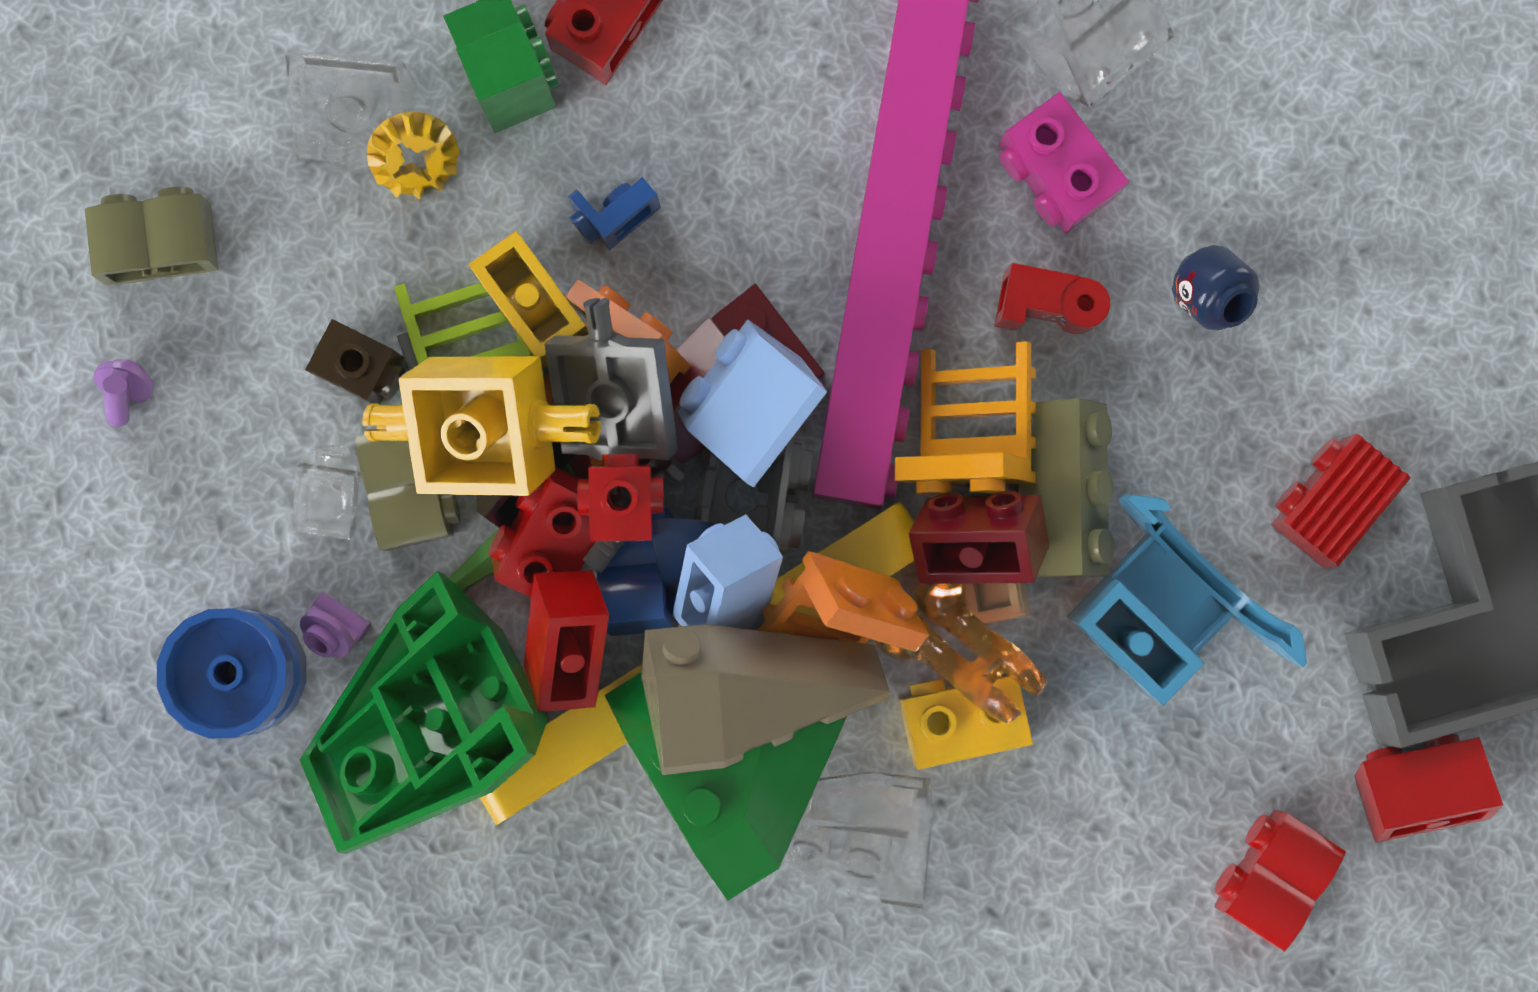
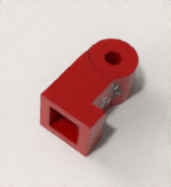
M1011 263L1003 274L994 327L1016 331L1025 323V317L1055 322L1063 331L1071 334H1084L1094 329L1107 317L1110 310V296L1107 289L1100 282L1091 278Z

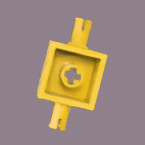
M541 356L429 357L398 378L403 405L372 403L365 408L363 414V426L377 425V429H367L364 431L367 440L371 442H409L417 494L529 496L555 471L552 442H586L587 444H594L598 441L601 432V421H590V417H598L600 415L597 405H548Z

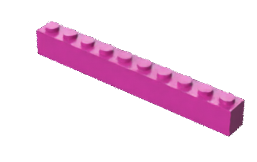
M898 0L812 498L879 510L883 506L884 497L894 499L898 481H895V464L890 463L893 442H904L910 409L900 407L903 385H914L919 353L909 351L913 329L923 331L929 297L919 296L922 274L932 275L934 270L938 242L928 240L931 219L941 220L945 207L947 186L937 184L941 164L951 165L957 132L947 130L950 110L960 111L964 95L966 77L957 76L956 72L959 55L969 57L973 42L975 23L965 21L968 2L978 3L979 0Z

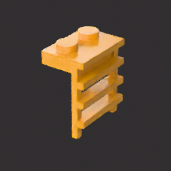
M1016 342V365L936 371V350H921L920 456L895 457V481L915 484L916 494L920 495L951 493V486H970V492L997 493L1006 491V484L1036 483V472L1031 471V449H1036V437L1031 436V414H1036V402L1031 401V380L1036 379V368L1031 366L1030 342ZM1016 381V400L936 405V386ZM1016 415V435L936 439L937 419Z

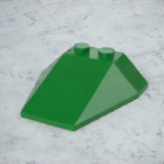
M436 571L395 610L299 760L337 853L348 854L495 791L536 754L548 718L544 711L537 712L527 677L503 630L445 574Z

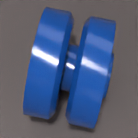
M207 609L183 620L166 638L157 660V690L167 713L185 730L208 739L237 738L258 734L280 724L298 705L307 683L306 656L297 635L279 618L253 609ZM231 664L236 668V678L228 676V669Z

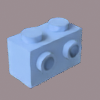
M745 514L726 525L719 523L711 526L697 540L687 544L672 614L681 626L710 624L742 629H759L765 621L762 611L771 602L783 559L774 539L768 533L761 532Z

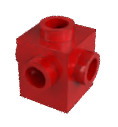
M638 453L602 454V465L590 466L588 468L589 479H578L577 485L578 514L589 515L590 541L652 540V514H664L663 478H652V464L639 465ZM621 486L628 489L632 496L631 503L625 506L614 503L611 498L612 488Z

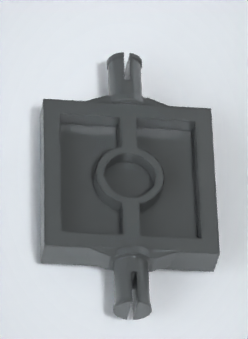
M594 298L585 301L583 306L585 308L589 334L586 336L555 335L544 346L554 405H597L600 415L598 417H590V421H601V432L598 441L594 444H587L586 442H560L562 454L589 455L602 461V454L638 453L639 459L670 460L678 451L664 339L627 338L616 334L612 329L609 299L603 298L600 300V298ZM621 486L614 487L611 490L612 494L616 496L619 493L621 496L631 494L628 489Z

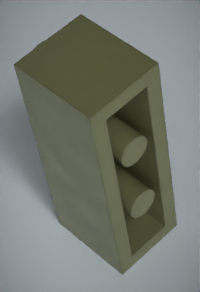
M1081 398L1036 402V414H1031V436L1036 437V449H1031V471L1036 472V483L1018 484L1020 495H1041L1049 548L1037 578L1110 577V562L1114 556V539L1109 531L1108 504L1113 497V481L1108 472L1107 446L1112 439V424L1107 414V404Z

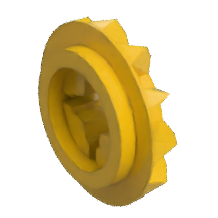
M410 111L393 115L384 120L374 130L367 146L368 166L377 185L382 184L390 189L396 198L400 194H413L421 200L424 195V189L434 187L442 192L445 181L451 175H457V161L460 152L455 135L446 123L431 114ZM401 142L407 149L411 148L415 153L426 150L423 154L426 169L418 168L412 162L402 166L405 159Z

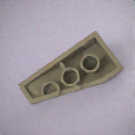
M710 624L645 630L641 677L662 775L728 767L742 761L744 752L770 741L774 746L791 740L794 731L818 721L826 724L832 723L884 701L889 697L890 690L876 646L872 644Z

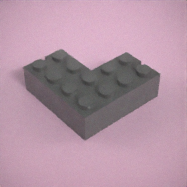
M1538 461L1420 493L1453 603L1344 633L1358 682L1369 683L1373 691L1362 695L1377 744L1403 748L1538 710Z

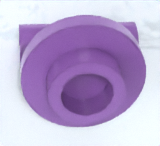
M126 359L106 361L99 364L93 376L96 386L103 392L106 421L115 427L124 426L128 423L130 419V401L144 402L148 400L154 388V383L139 364Z
M324 592L316 598L310 610L300 620V629L303 633L304 643L312 652L321 657H345L353 646L363 639L371 626V622Z

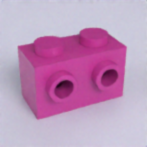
M1058 92L1006 130L998 145L1002 150V153L999 154V159L1007 173L1017 182L1025 180L1037 196L1033 199V203L1039 215L1051 227L1058 224L1065 234L1116 198L1129 183L1128 179L1061 92Z

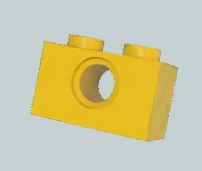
M517 230L468 264L476 278L533 356H541L542 369L548 366L544 344L553 336H586L589 334L584 322Z

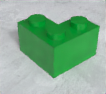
M479 0L443 15L457 47L456 51L494 133L557 108L550 90L558 88L560 85L543 41L537 34L525 4L514 8L511 0Z

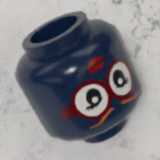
M1211 245L1198 249L1181 262L1174 276L1172 293L1175 302L1202 327L1218 331L1238 326L1252 315L1257 305L1260 285L1257 274L1233 252L1223 246Z

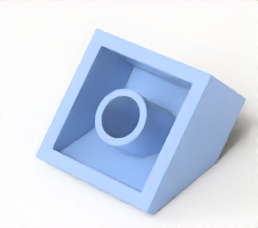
M747 320L739 331L733 329L721 341L715 353L717 361L704 378L698 376L687 386L681 396L680 406L682 407L678 413L686 429L744 482L754 488L827 391L800 356Z

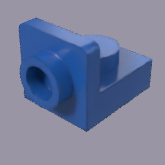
M643 177L632 186L626 182L615 188L603 201L605 208L600 213H597L577 189L568 196L573 209L576 211L569 217L571 222L590 244L599 238L609 251L661 208L657 193Z

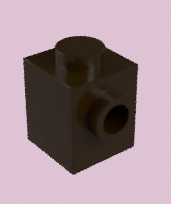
M331 319L305 369L314 376L370 404H381L383 398L390 400L400 387L398 378L405 374V369L400 367L404 360L402 355L394 349L334 319Z

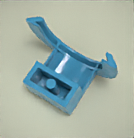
M1122 494L1119 497V503L1145 535L1110 571V577H1104L1066 617L1147 695L1164 706L1205 664L1196 654L1231 618L1235 619L1252 635L1281 657L1302 668L1307 664L1303 633L1293 624L1280 620L1262 608L1208 562L1166 517L1163 511H1168L1171 506L1164 499L1134 494Z

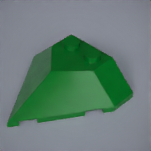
M641 672L605 694V697L627 743L691 850L727 901L780 868L847 716L829 724L818 721L794 731L793 738L780 745L774 746L770 741L744 752L742 761L725 768L662 775Z

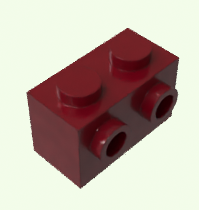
M1001 491L990 496L963 497L958 493H943L933 498H927L908 533L919 584L1035 583L1049 548L1041 495H1020L1014 491Z

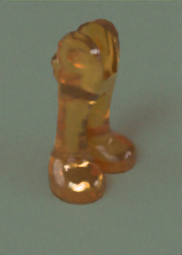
M918 582L914 598L920 612L976 653L978 656L976 660L968 661L957 653L920 616L919 618L928 631L929 636L916 652L874 640L877 648L894 659H915L924 663L944 677L973 705L1003 723L1009 724L1021 715L1019 709L1005 696L1003 691L993 685L1004 672L1035 697L1039 696L1047 684L1042 671L1022 650L989 628L969 610L965 601L964 584H919Z

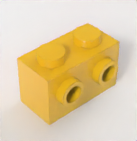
M994 666L967 672V684L945 688L944 679L939 678L909 685L912 696L899 698L913 766L919 770L1033 745L1018 675L1008 674L1002 676L1000 666Z

